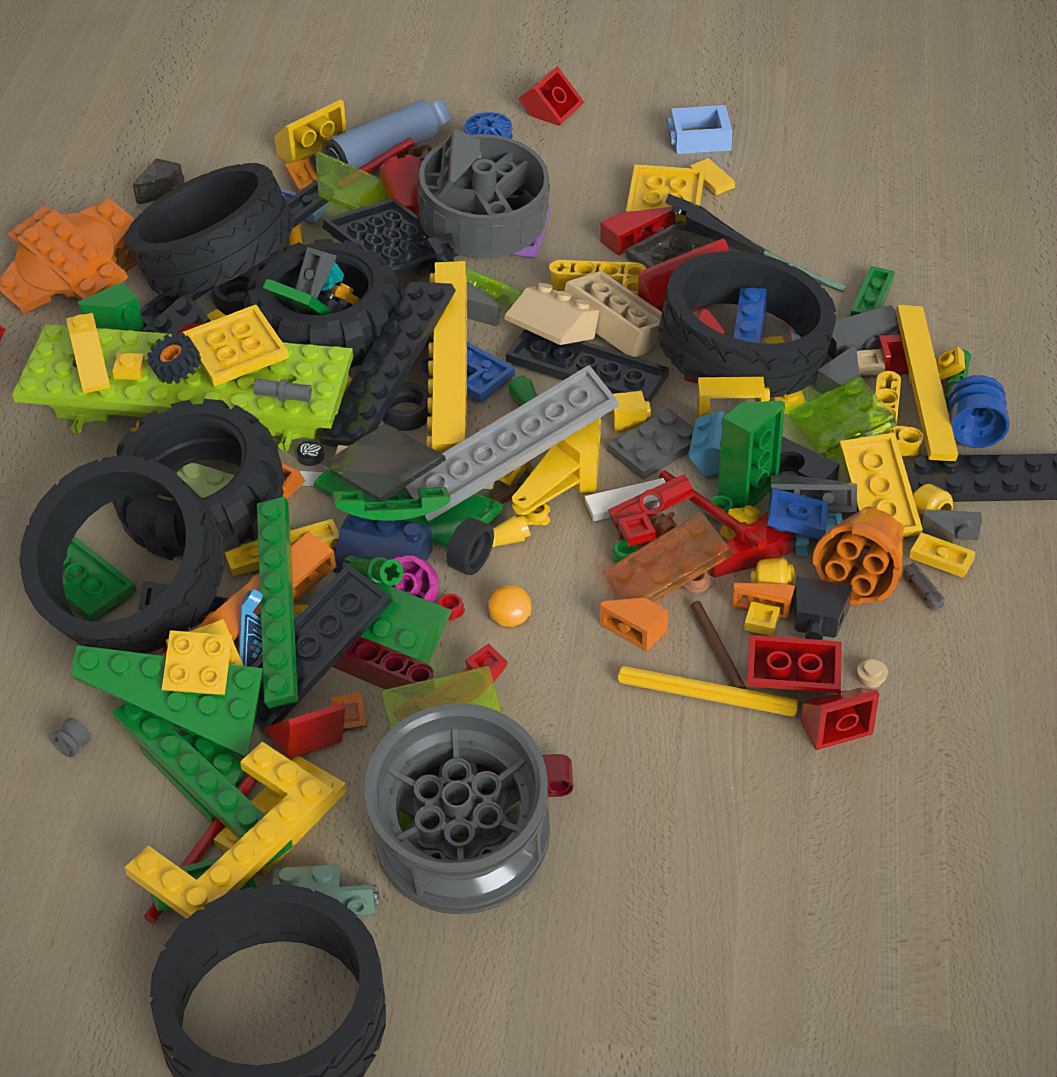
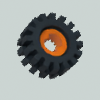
M175 332L172 333V337H169L168 334L165 335V340L163 341L158 339L156 341L158 345H152L150 347L152 352L147 354L149 366L158 379L163 383L166 381L167 384H172L173 380L175 383H180V378L182 377L184 380L188 379L187 374L191 373L193 375L196 372L194 367L199 368L200 363L198 361H201L200 353L188 335L185 336L184 333L178 335Z

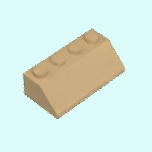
M598 271L566 282L564 292L570 293L572 298L589 301L591 306L600 309L595 333L624 354L634 357L650 352L659 341L658 334L660 332H658L662 312L604 272Z

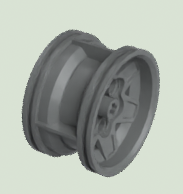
M466 703L443 704L421 710L407 717L393 727L374 750L364 780L365 804L373 829V839L378 860L389 881L401 894L414 903L433 911L448 914H471L500 906L514 898L529 885L540 870L547 854L550 839V818L547 805L548 779L544 759L535 741L522 726L510 717L488 707ZM476 764L486 766L499 774L496 775L491 771L478 773ZM440 766L438 777L424 775L428 771ZM456 776L465 777L462 781L451 780L453 777ZM484 789L494 790V792L489 795H484L480 793ZM430 792L437 794L430 799L423 797L426 793ZM521 804L518 822H515L506 813ZM399 812L414 819L403 832L399 826ZM485 819H494L496 821L492 825H483L481 823ZM430 822L438 824V826L433 829L424 828V826ZM457 836H466L468 838L461 843L453 841Z

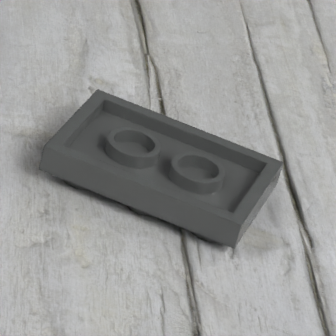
M668 408L607 443V451L643 480L689 453L694 427Z

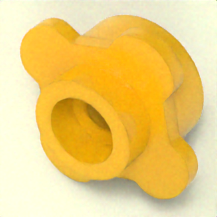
M544 503L529 514H526L524 518L527 525L549 524L550 518L548 513L550 512V506Z

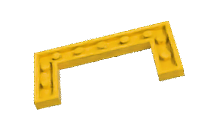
M261 742L240 763L243 771L283 797L271 811L197 880L149 845L124 867L126 875L187 919L197 910H203L205 908L204 905L227 893L238 891L335 798V790L264 742Z

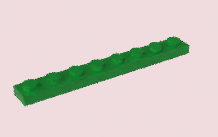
M285 497L257 503L260 592L263 594L261 599L264 703L268 708L298 701L289 503Z
M126 703L112 712L114 720L239 840L265 816L262 811L168 723L151 716L150 713L138 707L134 708ZM292 840L265 865L268 866L293 847Z

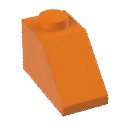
M645 597L603 601L599 606V625L647 652L668 631L669 611L660 604L654 603Z

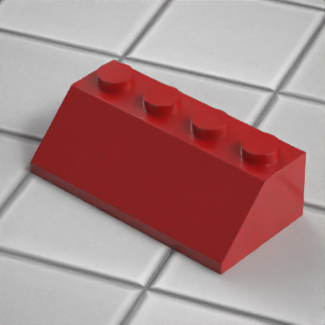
M724 239L717 240L639 271L638 296L662 312L669 279L676 268L692 257L706 253L710 254L711 252L730 251ZM709 305L702 306V307H698V308H695V309H693V310H691V311H692V312H695V311L700 310V309H702V308H704V307H707V306H709Z

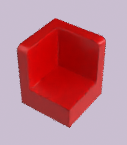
M901 334L879 336L877 349L881 351L885 371H892L898 375L908 374L909 369Z
M645 512L618 520V541L625 539L628 546L642 543L648 555L655 554L656 531Z

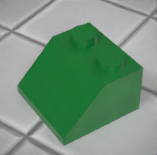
M123 282L77 302L80 315L93 313L96 328L139 332L144 329L138 297Z

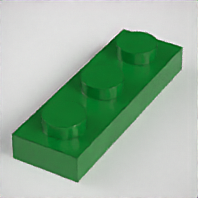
M870 266L852 306L850 316L881 308L894 280L895 271Z

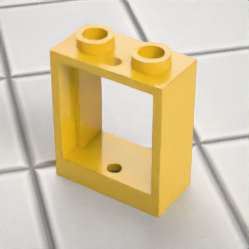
M698 377L696 419L702 415L711 414L710 398H755V402L770 401V389L765 388L764 377Z

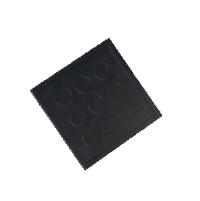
M395 198L323 220L322 228L331 234L333 238L341 243L346 240L361 244L364 251L373 249L384 258L397 277L429 266L427 239L430 237L423 230L420 218Z

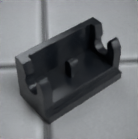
M451 233L427 239L430 273H435V262H454L453 252H455V243Z

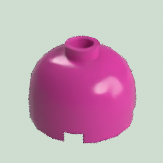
M416 556L395 558L394 560L399 561L403 566L404 573L401 581L392 587L434 603L439 593L440 582L437 572L432 565Z

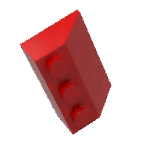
M750 635L746 685L750 687L841 693L842 642Z

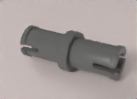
M257 377L254 383V394L277 397L279 401L291 399L309 403L312 386L288 383L287 379L274 381Z

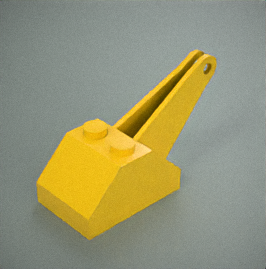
M601 417L549 448V451L523 485L512 496V510L515 514H529L571 487L579 493L596 494Z

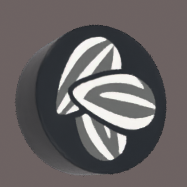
M317 441L301 443L297 447L298 461L306 466H314L321 463L325 457L323 445Z

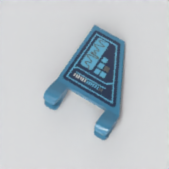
M256 589L249 590L245 594L240 606L238 654L243 665L251 667L263 654L261 618L252 613L263 597V594ZM294 614V620H295V619L298 617L297 614Z

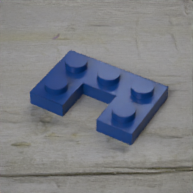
M467 342V372L472 374L467 378V395L482 402L515 376V367ZM430 357L422 361V370L429 373L428 362L433 360Z

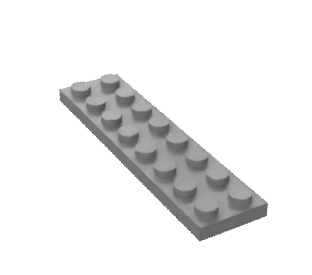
M590 365L415 469L400 480L412 499H418V488H447L450 495V503L424 515L429 522L619 406L618 401Z

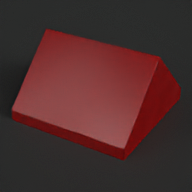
M344 702L267 726L265 731L288 759L340 743L343 738L345 718Z

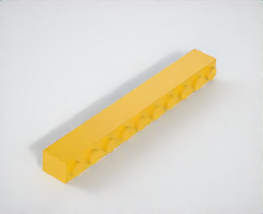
M465 261L435 262V273H430V283H452L456 290L430 335V340H434V342H429V357L433 358V360L428 362L429 376H433V379H428L429 395H433V397L428 398V413L432 414V416L427 417L428 433H432V436H427L428 452H433V456H439L467 439V274Z

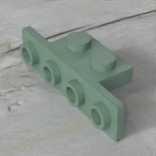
M340 864L273 869L272 885L287 884L309 888L313 892L317 890L339 900L356 915L375 913L373 886L341 887Z

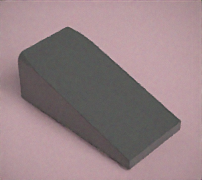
M307 247L296 290L312 295L317 299L337 255Z

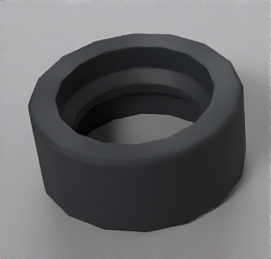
M243 273L228 282L216 287L213 286L216 308L225 315L245 309V296L231 298L227 297V295L234 292H245L252 275Z
M403 383L383 418L384 423L390 428L399 431H411L425 425L427 417H431V414L428 413V398H430L428 391L417 384ZM400 403H415L419 405V407L409 411H398L392 408Z
M470 517L463 520L455 529L448 544L446 558L449 567L466 575L477 573L488 559L493 546L494 530L491 525Z

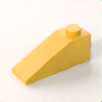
M93 313L66 318L83 394L110 388Z

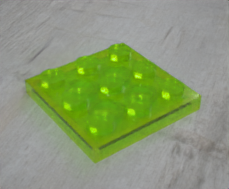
M862 377L851 380L789 411L791 420L813 449L828 459L841 453L839 449L840 441L876 436L897 426L893 414Z

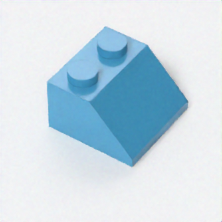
M722 411L709 415L705 414L695 419L688 456L705 478L719 474L720 467L718 463L720 460V440L722 437L721 420L725 414Z

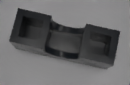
M782 436L779 473L791 471L797 473L798 476L838 481L840 464Z

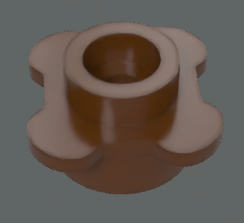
M670 512L666 516L662 513L651 522L659 539H664L677 527V524L672 519L675 516L674 512Z

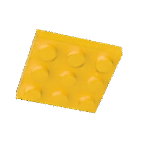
M635 164L626 212L671 207L672 205L665 203L668 194L700 205L705 169ZM675 212V222L686 223L685 216Z
M257 305L183 332L185 336L188 335L198 349L201 356V361L198 362L214 386L289 358L287 348Z

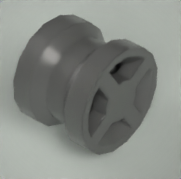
M68 718L63 723V728L56 730L50 739L59 752L67 757H74L78 753V747L87 744L91 736L82 723L74 718Z

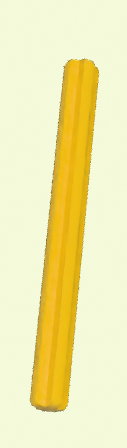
M622 666L618 674V682L621 684L791 717L796 716L798 710V700L627 666Z

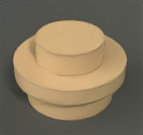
M867 659L858 665L857 676L866 687H879L887 679L888 669L879 660Z

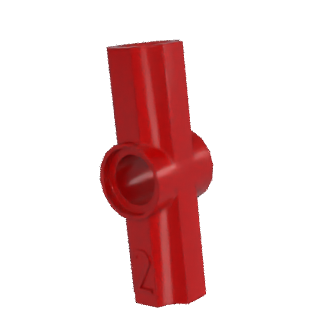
M683 474L608 509V512L618 531V520L620 518L644 512L649 518L694 497L695 494L688 478ZM649 495L657 497L659 507L656 510H648L643 503L645 497Z

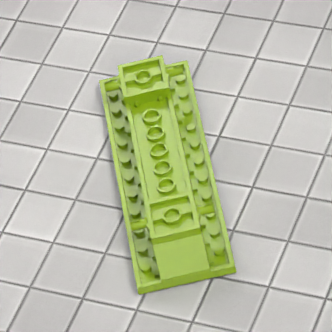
M45 324L12 396L14 402L50 406L55 410L57 418L74 420L71 431L73 433L78 432V434L82 432L86 422H108L110 415L145 417L155 410L158 414L172 409L170 404L190 400L192 404H203L204 399L222 400L230 409L237 405L258 418L259 422L269 429L272 436L281 438L278 448L282 451L285 448V451H288L293 439H315L318 428L332 427L348 381V372L353 359V349L283 343L288 350L289 358L220 385L214 386L201 365H199V368L194 367L196 372L193 375L191 373L187 374L188 379L184 380L182 377L180 378V383H175L173 380L172 384H167L166 381L163 383L158 379L147 362V359H149L147 354L152 352L150 347L152 345L157 346L156 341L158 339L161 341L165 340L164 336L167 334L96 328L110 388L83 394L68 326ZM117 353L144 354L146 362L141 380L114 379L112 371ZM257 377L274 381L287 379L288 383L311 385L312 394L310 402L291 399L279 401L277 397L255 395V380Z

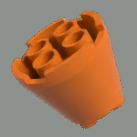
M871 506L863 508L828 530L818 542L813 554V565H815L819 577L822 581L853 585L851 605L860 606L861 603L884 601L893 593L902 575L903 525L882 510Z

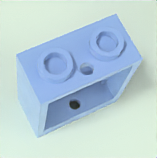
M726 105L671 109V118H667V130L670 132L671 145H675L676 154L731 150L732 128ZM716 127V129L682 131V129Z

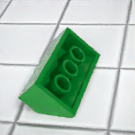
M781 400L739 403L731 411H727L721 420L722 437L720 440L721 453L718 463L720 467L719 480L717 482L718 495L729 497L735 508L745 507L746 505L754 507L770 493L771 476H779L785 402Z
M373 582L386 592L393 602L361 637L429 664L451 614V610L392 586Z

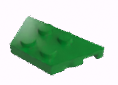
M189 734L182 736L235 787L241 784L247 773L241 769L240 760L230 750L215 746L212 742L197 735ZM141 746L143 755L212 823L216 817Z

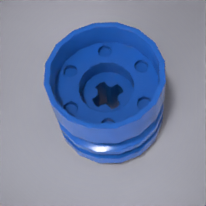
M478 113L465 121L464 133L469 135L488 134L513 139L511 120L500 113Z
M972 375L961 379L953 385L948 395V406L954 439L960 444L971 448H985L1001 441L1009 431L1006 393L1002 384L992 377Z

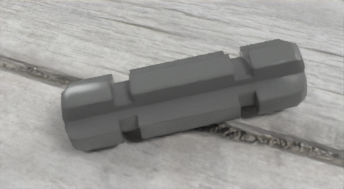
M916 563L906 565L903 575L911 582L910 584L922 599L926 600L925 602L930 609L936 610L943 607L945 598L937 591V588L925 573L922 572L921 568Z

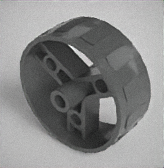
M488 134L471 135L480 139L481 158L473 163L469 171L442 198L438 195L443 143L436 146L426 155L421 163L418 178L420 224L430 238L451 233L455 243L454 253L474 258H494L519 252L523 248L530 246L541 235L547 220L550 183L547 166L533 149L507 137ZM521 187L532 195L534 199L529 204L513 211L506 198Z

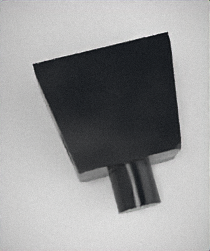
M796 577L794 596L795 630L806 633L805 639L823 640L824 636L836 637L850 607L853 585Z

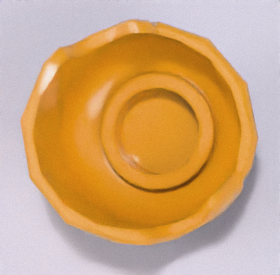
M503 585L495 589L488 601L490 619L503 627H515L524 623L532 612L531 599L528 593L517 585Z

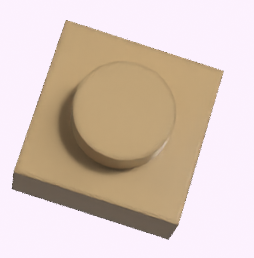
M880 349L857 351L859 376L877 375L885 371V364Z

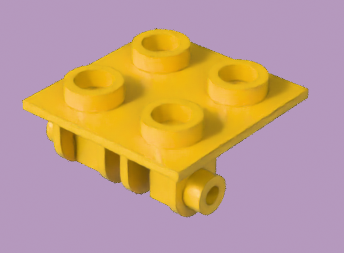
M170 631L162 690L225 695L229 661L232 660V635Z

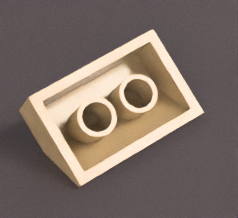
M538 283V286L528 287L524 290L505 314L504 320L559 345L594 339L600 309L591 306L589 301L572 298L568 292L556 291L550 284Z

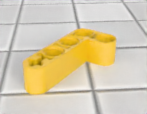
M556 260L549 265V284L556 291H564L567 281L602 271L638 296V272L646 269V267L641 263Z
M892 371L881 372L878 374L876 381L870 436L895 433L901 456H920L923 433L917 428L897 426L901 377Z

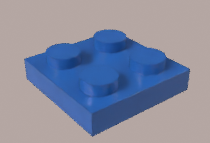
M773 488L769 500L767 525L778 531H790L801 534L808 539H821L826 533L828 502Z

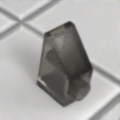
M156 158L133 183L136 203L143 204L155 201L184 183V175L182 174L181 164Z

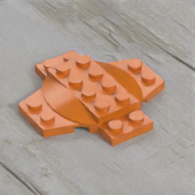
M110 198L78 213L60 214L55 209L52 211L47 206L42 207L7 233L10 240L18 248L15 260L0 276V294L22 314H25L51 302L52 296L55 294H65L66 298L76 296L83 300L128 279V276L116 264L117 258L115 253L116 248H123L126 244V232L135 218Z

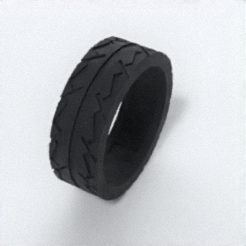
M259 163L236 164L213 170L210 173H205L191 179L154 201L131 223L125 235V243L152 291L162 296H182L186 292L194 294L228 282L268 258L291 234L295 223L294 215L285 197L282 195L272 171L267 166L265 167V165Z
M720 251L702 254L682 263L670 276L658 332H660L658 334L659 344L666 357L671 359V363L681 373L697 383L698 377H764V386L770 389V398L782 397L785 394L790 395L803 390L817 379V370L823 367L836 323V314H834L836 309L833 299L825 288H821V284L809 274L776 258L740 251ZM741 288L766 289L767 313L785 321L797 331L801 338L775 344L753 343L735 339L707 326L691 310L712 304L738 305Z
M119 455L104 457L101 461L97 459L77 467L61 478L58 485L54 484L41 498L29 519V525L26 526L20 551L21 576L25 592L36 611L53 627L78 644L86 647L145 654L148 651V653L167 647L166 640L169 639L170 631L188 632L189 627L192 629L209 609L217 594V587L220 586L225 567L224 539L219 521L209 505L169 467L151 459L144 460V457ZM134 494H157L177 501L182 510L186 526V547L181 565L173 581L162 595L145 609L127 618L110 622H92L77 618L66 600L63 587V565L68 547L84 522L104 505L118 498Z
M287 884L259 885V888L249 887L227 893L204 905L205 908L203 910L194 912L177 927L164 945L167 948L159 954L152 972L150 997H153L150 1005L166 1065L173 1077H363L376 1057L374 1052L379 1050L386 1028L383 976L373 936L361 919L343 903L317 890L313 892L305 887ZM282 941L303 943L322 949L339 959L353 973L359 984L353 1007L341 1026L322 1044L303 1055L283 1062L262 1065L233 1063L215 1057L203 1050L182 1030L184 1011L192 992L202 978L222 960L240 950L258 944Z

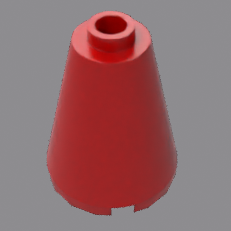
M405 155V158L397 159V156L391 157L380 167L382 185L389 199L395 198L419 217L418 178L423 161L412 155Z

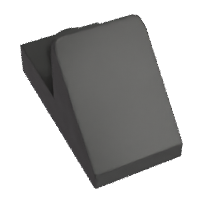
M923 510L921 521L922 533L953 543L954 539L978 540L982 515L981 512Z

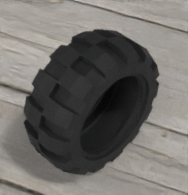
M332 239L314 240V243L302 245L299 242L284 247L283 253L279 255L272 253L263 260L258 271L253 272L246 288L244 308L257 305L283 343L352 348L353 359L350 368L358 365L361 366L378 335L383 331L384 325L389 322V317L401 298V291L396 274L384 258L373 249L364 251L361 244L346 240L343 243H333ZM307 247L337 255L335 263L344 273L342 282H338L335 285L339 286L340 283L351 287L354 289L352 294L357 296L359 300L353 306L336 313L307 315L294 312L292 307L265 290L263 286L266 279H270L296 289Z
M204 399L203 404H192L190 400L170 404L172 409L158 414L156 410L139 421V428L135 432L128 430L118 444L117 456L144 457V460H154L169 467L172 471L201 460H223L239 466L235 476L223 488L202 499L209 505L219 521L225 552L240 547V543L248 538L252 541L258 538L257 503L282 497L284 493L282 486L285 480L276 442L269 429L261 424L258 418L237 405L230 409L222 400ZM134 494L112 501L124 531L135 543L144 548L147 547L149 552L159 557L173 561L177 555L183 559L186 547V526L182 510L177 501L162 499L155 494Z

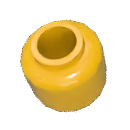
M923 485L913 494L921 520L923 510L953 511L952 496L935 485Z
M784 558L762 559L757 563L756 570L751 571V582L795 585L793 564H788Z

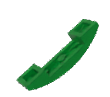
M446 487L418 488V499L365 501L361 490L333 492L336 508L357 517L380 521L416 518L434 512L450 503V495Z

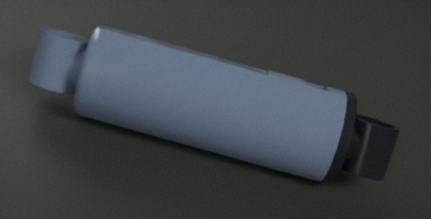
M421 99L362 126H356L340 135L324 140L322 152L308 159L319 179L333 174L338 179H344L409 137L413 139L416 145L436 136L439 126L451 121L452 118L444 99L431 104Z

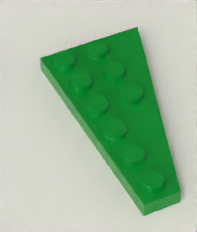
M77 645L71 672L74 680L104 694L108 693L121 699L124 703L134 708L138 707L150 713L151 716L212 742L215 746L230 750L243 759L250 753L263 676L262 668L229 664L225 695L163 691L162 684L166 656Z

